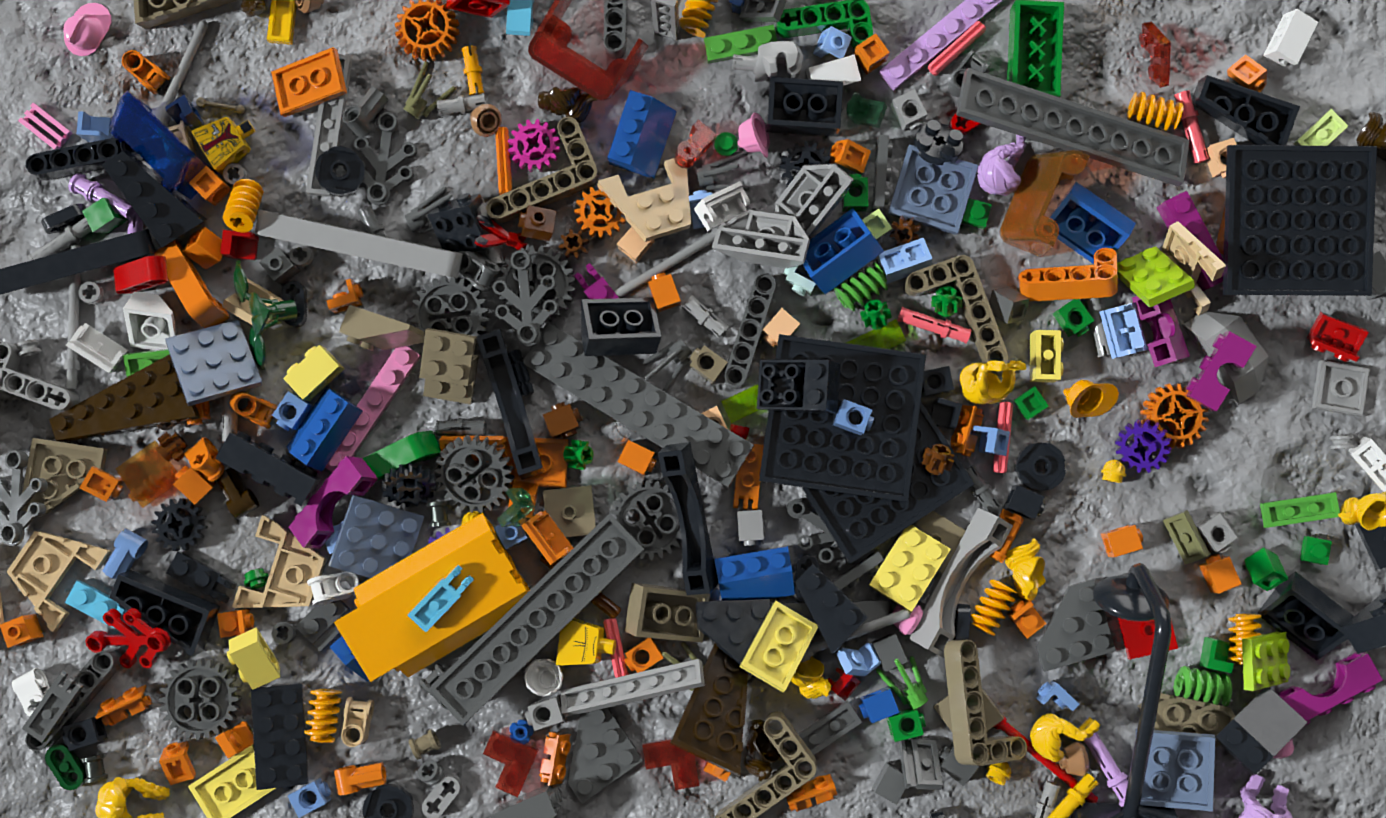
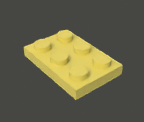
M910 525L899 536L870 582L869 587L912 613L951 549L913 525Z
M775 601L739 667L784 692L818 629L817 624Z
M254 744L188 786L207 818H231L276 789H256Z

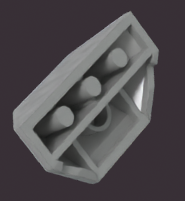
M836 164L804 165L775 202V214L795 216L810 239L844 198L854 179Z
M748 210L728 222L718 225L712 249L742 262L788 269L804 264L810 239L795 216Z
M1205 312L1200 316H1194L1182 324L1204 357L1206 355L1211 356L1215 349L1212 346L1213 342L1220 333L1223 335L1227 331L1256 345V349L1244 368H1237L1230 363H1225L1218 369L1217 376L1223 385L1230 389L1229 393L1237 405L1259 392L1269 356L1240 316Z

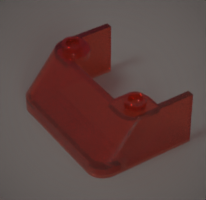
M554 0L529 43V55L538 63L597 100L605 101L610 99L630 79L649 46L639 38L626 60H613L605 71L567 47L572 38V29L561 18L572 0Z

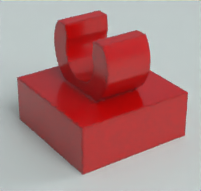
M836 668L840 678L836 682L828 678V682L833 686L831 690L846 701L861 681L853 675H846L842 669Z

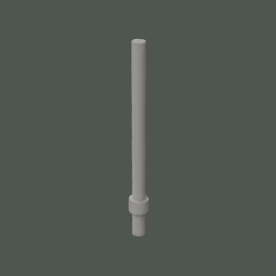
M717 227L711 229V233L616 289L614 292L619 298H622L652 280L651 277L665 272L713 243Z
M71 246V249L79 248L81 246ZM81 273L70 276L68 341H70L79 328ZM68 347L67 359L64 362V370H67L66 389L75 390L77 389V371L80 370V360H78V353Z

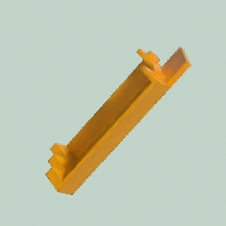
M482 513L353 588L357 597L354 599L357 609L334 621V624L370 682L392 669H395L397 672L401 671L405 676L410 677L490 630L530 591V588L518 573L511 555L501 544L493 525ZM459 565L463 569L456 578L452 579L450 584L457 589L461 582L469 575L474 580L461 593V597L425 632L407 615L442 578L445 579Z

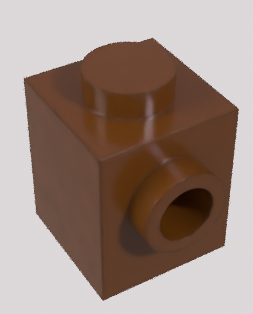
M528 205L525 213H521L518 227H522L521 236L550 242L554 231L556 211Z
M565 402L552 406V411L543 414L553 439L560 436L566 439L576 435V430L581 428L579 422L583 421L578 408L573 409L571 404L566 405Z

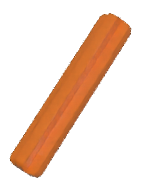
M499 127L495 133L499 195L512 190L511 159L508 151L510 148L508 143L509 130L507 127Z

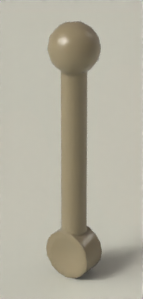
M202 97L196 100V105L200 108L210 106L233 110L238 114L245 112L243 105L231 106L206 101Z

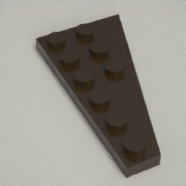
M169 354L74 405L69 410L50 418L49 421L55 440L66 442L88 438L92 435H107L115 431L124 432L153 427L162 423L181 422L180 420L199 419L200 415L196 404L188 406Z
M714 642L703 667L705 686L694 688L670 744L734 775L740 776L748 673L739 667L740 664L733 658L731 659L717 647V644Z

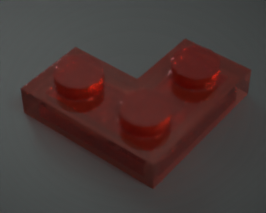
M1152 21L1142 23V33L1139 35V42L1141 47L1145 48L1151 57V65L1148 66L1149 78L1159 88L1169 86L1171 42Z
M493 730L483 755L505 764L495 788L519 797L539 750Z
M672 738L642 744L646 770L671 765L675 790L700 786L695 755L670 744Z

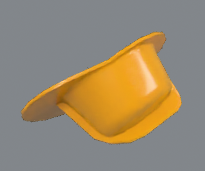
M1089 380L1077 381L1072 387L1065 388L1063 391L1067 404L1070 407V414L1074 418L1103 415L1115 405L1119 395L1117 387L1113 384H1096Z

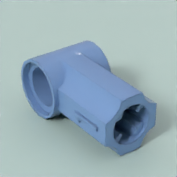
M127 528L122 530L114 542L115 549L102 571L112 579H116L120 573L129 571L134 561L145 552L149 541Z

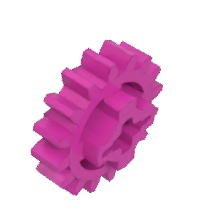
M529 119L526 120L527 126L524 127L520 123L517 124L519 131L512 130L511 133L514 139H508L509 145L513 146L508 149L510 155H514L512 158L513 162L517 163L520 161L519 167L522 170L527 165L529 172H533L534 167H537L539 172H542L543 165L550 168L549 161H557L554 152L558 153L561 151L560 147L556 145L560 143L559 137H554L556 130L554 128L549 130L547 122L541 126L539 119H536L535 124H531ZM546 137L550 140V148L544 145ZM519 143L524 146L522 155L519 152ZM536 143H538V148L533 147L531 149L530 144L535 145Z

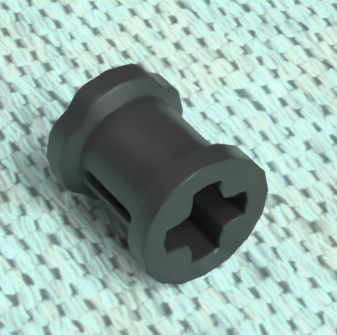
M450 501L427 503L431 513L429 527L451 526V522L448 521Z
M104 753L81 758V761L85 763L87 775L85 783L108 778L103 764Z

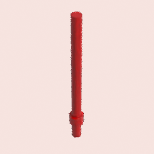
M1006 717L993 726L997 730L1001 729L1008 736L1022 737L1027 744V752L1070 788L1073 789L1079 782L1072 775L1066 773L1064 769H1061L1060 765L1056 762L1042 757L1034 749L1031 741L1007 722ZM1091 792L1085 800L1096 803L1098 797Z

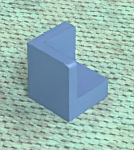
M79 111L76 134L88 142L112 138L114 120L110 117L90 116L86 112Z
M973 426L972 431L981 433L979 452L1006 456L1010 436L1009 431Z

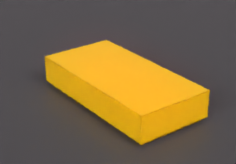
M271 0L267 41L269 43L293 44L297 9L295 0Z

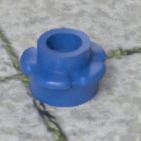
M518 720L517 723H512L509 728L510 738L514 743L526 744L530 741V737L533 736V727L529 726L526 720Z

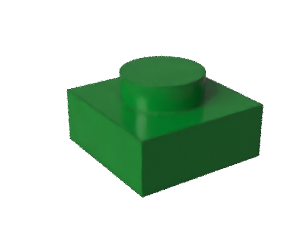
M968 198L961 223L985 229L992 204Z
M1036 386L1013 400L1026 420L1031 419L1049 407Z
M1304 536L1300 560L1328 565L1332 541Z

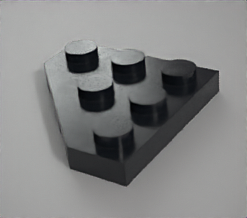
M770 599L697 602L695 604L697 629L717 644L716 646L731 659L733 658L738 664H741L771 608Z

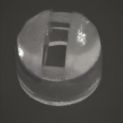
M616 423L609 431V439H613L614 444L620 445L630 438L628 429L621 423Z

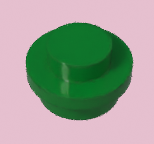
M723 132L715 138L714 148L721 156H731L738 148V140L732 133Z
M262 568L251 570L244 575V585L251 587V589L261 588L266 585L265 582L268 580L269 575Z

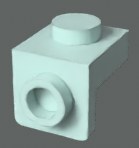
M799 265L786 268L783 273L787 276L784 283L792 286L791 290L801 296L805 294L810 296L816 283L795 273Z

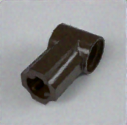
M229 468L224 470L223 474L216 480L227 499V508L235 519L238 520L260 506L255 494L246 487L238 471Z

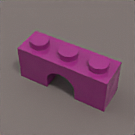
M1138 296L1133 297L1132 301L1136 303L1140 321H1147L1153 331V342L1147 345L1154 366L1158 367L1190 357L1171 299L1149 308Z
M1230 331L1225 332L1223 335L1220 333L1212 345L1215 349L1211 356L1206 355L1199 366L1202 369L1197 378L1192 377L1186 387V390H1188L1187 397L1212 411L1219 409L1230 389L1219 383L1217 379L1218 369L1225 363H1230L1237 368H1244L1257 347Z

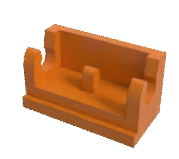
M546 510L538 512L521 525L552 566L561 561L574 548Z

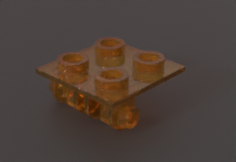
M156 440L115 468L131 491L128 494L129 498L133 502L138 501L142 508L174 486L173 483L177 480L174 476L177 470L170 461L165 460L157 451L156 447L159 444Z

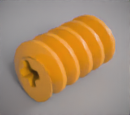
M687 0L685 2L686 8L682 10L683 17L679 19L680 27L694 36L704 38L706 33L701 28H709V24L704 19H712V15L707 11H715V6L710 4V2L716 3L718 0Z
M1141 91L1138 95L1135 92L1128 107L1127 120L1136 115L1137 123L1145 117V125L1147 126L1152 120H1155V128L1164 123L1165 131L1171 125H1173L1175 130L1180 122L1184 106L1181 102L1176 103L1174 106V101L1170 99L1165 103L1163 97H1159L1155 101V95L1153 94L1148 95L1146 98L1145 92Z
M241 179L233 184L223 213L224 223L230 229L245 233L253 228L264 193L259 183L251 179Z
M991 579L989 583L993 589H984V592L989 597L981 596L979 598L983 606L975 605L974 608L979 614H971V619L974 622L971 624L991 636H995L996 634L991 627L1000 628L1001 625L996 621V618L1005 619L1001 610L1009 611L1011 609L1006 604V601L1015 602L1011 592H1017L1003 583Z
M1236 614V616L1228 618V621L1236 624V626L1228 628V631L1236 633V636L1229 638V641L1236 643V646L1229 648V651L1236 653V656L1229 658V661L1243 665L1242 639L1262 635L1254 631L1262 627V624L1254 621L1261 618V614Z
M333 689L312 690L310 693L317 696V699L310 700L309 704L315 706V709L308 710L307 713L314 716V719L306 721V724L312 726V729L305 730L304 733L311 736L309 739L311 741L333 743L336 739L329 734L336 733L337 728L331 724L337 723L339 719L332 714L340 712V708L334 704L342 701L336 695L342 693V691Z

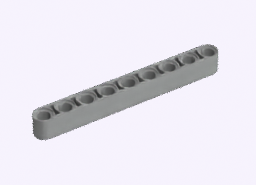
M264 210L258 211L255 234L454 278L459 276L463 255L454 251Z

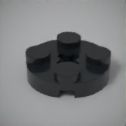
M930 120L917 131L914 147L917 146L919 150L918 155L928 163L934 165H943L944 162L949 161L954 163L959 158L963 149V134L961 131L941 124L937 120Z
M334 146L318 157L315 165V175L322 189L332 195L345 196L355 193L364 180L365 168L360 157L352 149L344 146ZM339 165H342L343 169L347 171V174H343L342 177H337V174L333 172V169H337Z
M1041 442L1030 444L1019 453L1015 464V471L1021 483L1031 490L1045 491L1053 489L1065 477V458L1063 453L1053 444ZM1036 461H1045V472H1037L1035 470Z
M380 785L366 797L362 809L363 817L412 818L414 814L413 797L399 785ZM390 803L395 812L386 816V811L382 809V806H387Z

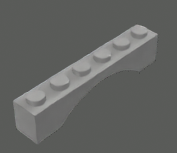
M980 508L976 510L931 595L918 626L910 635V640L944 657L946 643L955 637L956 608L966 582L982 561L1002 548L1013 525Z

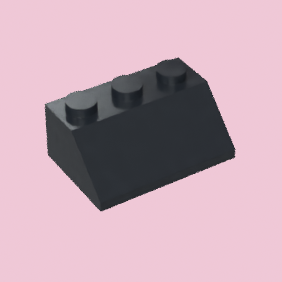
M770 77L766 132L838 137L841 127L843 81Z
M582 299L581 338L584 355L656 354L661 340V332L654 299Z
M1296 571L1288 577V580L1275 588L1257 613L1261 614V618L1277 631L1286 632V637L1316 661L1348 639L1341 627L1354 617Z

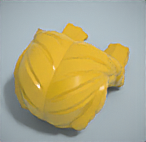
M994 360L985 364L972 363L966 366L960 374L963 396L976 404L1001 402L1014 389L1016 371L1026 370V364L1015 360L1007 364L1003 361ZM991 371H1003L1002 382L999 380V377Z
M1048 713L1042 715L1034 723L1030 731L1032 746L1042 757L1052 762H1059L1064 758V752L1060 750L1061 733L1069 738L1084 741L1086 738L1092 737L1099 730L1100 724L1095 719L1093 720L1089 717L1077 728L1067 720Z
M116 777L113 781L104 784L99 789L95 812L98 818H133L128 813L126 798L132 789L135 788L144 798L157 799L158 801L169 797L170 789L147 782L142 778L124 779ZM162 812V813H155V814L150 813V814H147V815H140V816H138L137 818H165V817H164V813Z

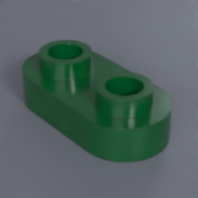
M65 743L51 746L46 751L45 760L61 787L66 790H75L83 786L87 778L86 770L73 750L69 751ZM60 751L64 753L63 760L59 757ZM73 772L77 774V780L72 778Z

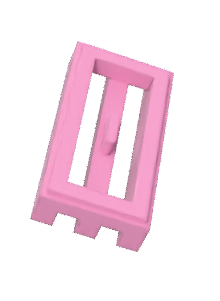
M32 103L30 111L26 110L24 113L26 116L18 121L54 150L60 149L73 133L38 105ZM38 112L64 132V135L61 137L35 116ZM31 119L56 138L58 142L55 144L29 123Z

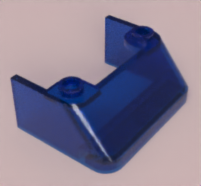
M127 90L120 97L109 124L112 128L110 133L119 142L124 140L163 178L161 183L171 192L177 190L191 200L198 192L189 182L205 166L216 174L218 172L198 158L152 113V109L131 92Z

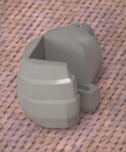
M792 41L769 42L758 47V55L755 54V57L734 54L732 70L753 71V74H756L755 82L766 81L767 77L777 76V63L786 64L787 73L792 74L791 78L798 79L804 56L797 44Z

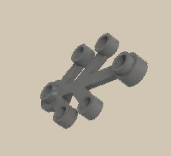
M390 112L382 113L377 120L378 126L382 130L379 157L370 148V142L365 137H358L354 141L355 148L365 155L376 170L374 181L367 172L366 164L363 162L365 168L363 182L368 187L366 196L372 204L377 206L384 205L389 201L392 189L403 181H410L414 177L413 170L405 165L399 168L396 175L386 181L387 172L404 159L413 158L417 154L415 145L411 142H406L398 152L389 158L392 133L398 128V120ZM393 121V125L390 128L385 127L386 122ZM361 141L366 142L364 148H359L358 146ZM413 147L412 153L407 154L405 152L406 148ZM409 170V176L403 177V171ZM378 190H382L383 195L379 198L375 197V193Z
M519 250L512 254L510 261L511 265L518 270L520 297L509 289L507 282L498 280L493 284V291L498 295H502L522 312V321L511 314V309L507 305L501 304L497 306L495 314L499 319H504L517 330L516 336L521 344L533 346L541 338L540 327L550 315L558 312L559 305L554 300L545 301L543 310L534 320L532 318V310L548 290H553L556 287L557 282L553 276H544L541 279V284L530 296L528 268L532 264V258L529 253ZM524 256L526 263L521 266L519 259ZM548 278L552 280L550 287L545 286V280ZM500 283H503L505 286L503 292L497 290V286ZM549 303H553L555 306L552 312L547 310ZM504 307L507 310V314L502 317L499 312ZM528 329H531L533 336L528 339L525 333Z
M11 450L5 456V465L12 469L11 493L7 489V479L0 477V498L2 499L0 501V525L2 526L0 529V539L9 546L19 545L24 539V529L35 517H42L46 512V507L43 503L32 502L28 506V511L20 518V511L37 492L42 493L46 491L48 486L46 479L33 478L29 486L22 493L23 468L27 467L29 456L20 450ZM6 506H7V508H8L9 511H10V513H9V518H8V516L5 514V512H6Z
M794 499L788 503L787 513L790 517L795 519L802 517L826 532L814 536L803 535L799 537V548L808 550L814 545L834 541L820 517L809 511L803 500ZM795 504L801 505L802 510L800 513L793 511ZM803 538L809 539L810 544L808 547L801 545ZM824 548L820 550L818 557L821 562L829 563L835 558L844 557L840 548L833 550ZM824 551H828L831 556L829 560L822 559V553ZM871 551L861 556L857 560L866 559L871 554Z

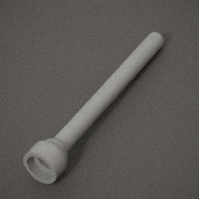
M206 21L199 22L160 107L152 110L148 118L160 126L167 127L171 120L165 107L174 101L208 29Z
M903 609L862 624L846 641L908 619L910 611ZM825 639L810 643L801 663L810 660V657L814 656L815 652L829 648Z

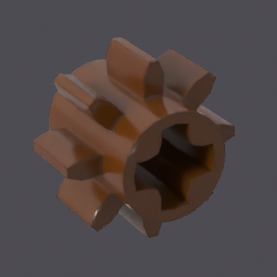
M902 215L899 223L892 222L891 227L895 230L889 236L895 237L897 246L900 243H909L911 239L914 241L918 240L919 236L914 232L919 231L920 225L913 223L914 217H911L909 220L904 219ZM904 228L909 230L906 234L901 233Z
M569 229L567 236L561 235L564 244L559 245L560 250L567 249L565 253L566 258H569L570 255H575V258L579 260V254L582 252L588 253L584 245L588 244L589 240L581 239L583 236L581 230L576 234L573 233L572 229ZM577 240L579 244L578 248L574 246L571 249L569 244L570 241L576 242Z
M165 432L157 439L160 445L156 449L168 462L171 459L179 462L185 457L184 449L188 445L177 432L172 436L170 433Z
M935 444L932 449L926 447L923 454L922 464L926 465L928 472L941 475L944 469L951 471L954 455L951 454V450L947 446Z

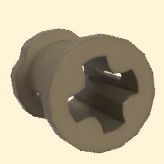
M433 729L428 730L427 734L417 739H409L411 751L417 760L421 759L422 755L441 748L440 741Z

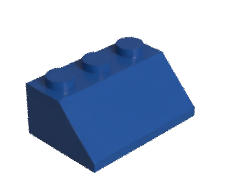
M630 90L607 157L609 165L655 179L677 111L652 96Z
M1075 182L1042 228L1094 264V254L1097 250L1111 248L1117 251L1131 235L1136 223L1084 186Z
M852 208L810 239L803 266L811 279L826 295L859 269L874 260L884 250L855 209Z
M327 386L286 446L289 453L305 465L322 472L363 410Z
M788 546L715 558L722 601L761 600L795 595Z

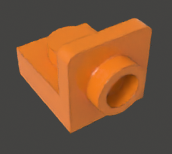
M1246 54L1227 69V75L1245 88L1261 92L1267 84V69Z
M849 139L836 141L830 150L829 163L840 164L861 174L864 172L871 151Z
M351 278L346 280L349 290L348 294L347 292H340L332 296L333 299L326 300L329 310L335 314L346 311L349 305L355 307L362 305L361 298L364 297L362 288L359 283L356 284Z
M92 466L79 488L108 502L112 498L117 499L124 486L120 485L123 481L122 478H116Z
M1021 599L1010 607L1012 611L1007 615L1022 635L1028 639L1047 623L1033 607L1032 601H1023Z
M249 609L217 614L220 638L241 635L254 628V617Z
M246 721L215 737L228 759L254 744L253 732Z
M187 741L181 743L174 742L163 749L159 762L170 785L195 778L196 772L187 754L189 748Z

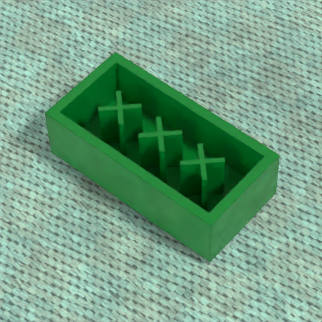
M1015 0L1010 9L1007 81L1059 98L1061 97L1064 2Z

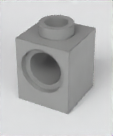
M915 89L893 99L890 105L903 131L909 128L911 131L918 129L924 124L923 121H925L928 115ZM911 108L915 111L916 115L913 117L907 116L904 109Z
M762 510L737 511L738 540L744 541V546L759 545L758 540H764Z
M1220 513L1211 514L1196 524L1209 552L1223 553L1233 546L1231 542L1238 538ZM1215 528L1220 531L1218 541H1215L1212 536Z
M558 695L529 704L527 706L528 711L525 712L529 726L533 725L534 731L565 720V716L561 712V702ZM541 707L549 709L550 718L547 720L541 719L538 715V709Z

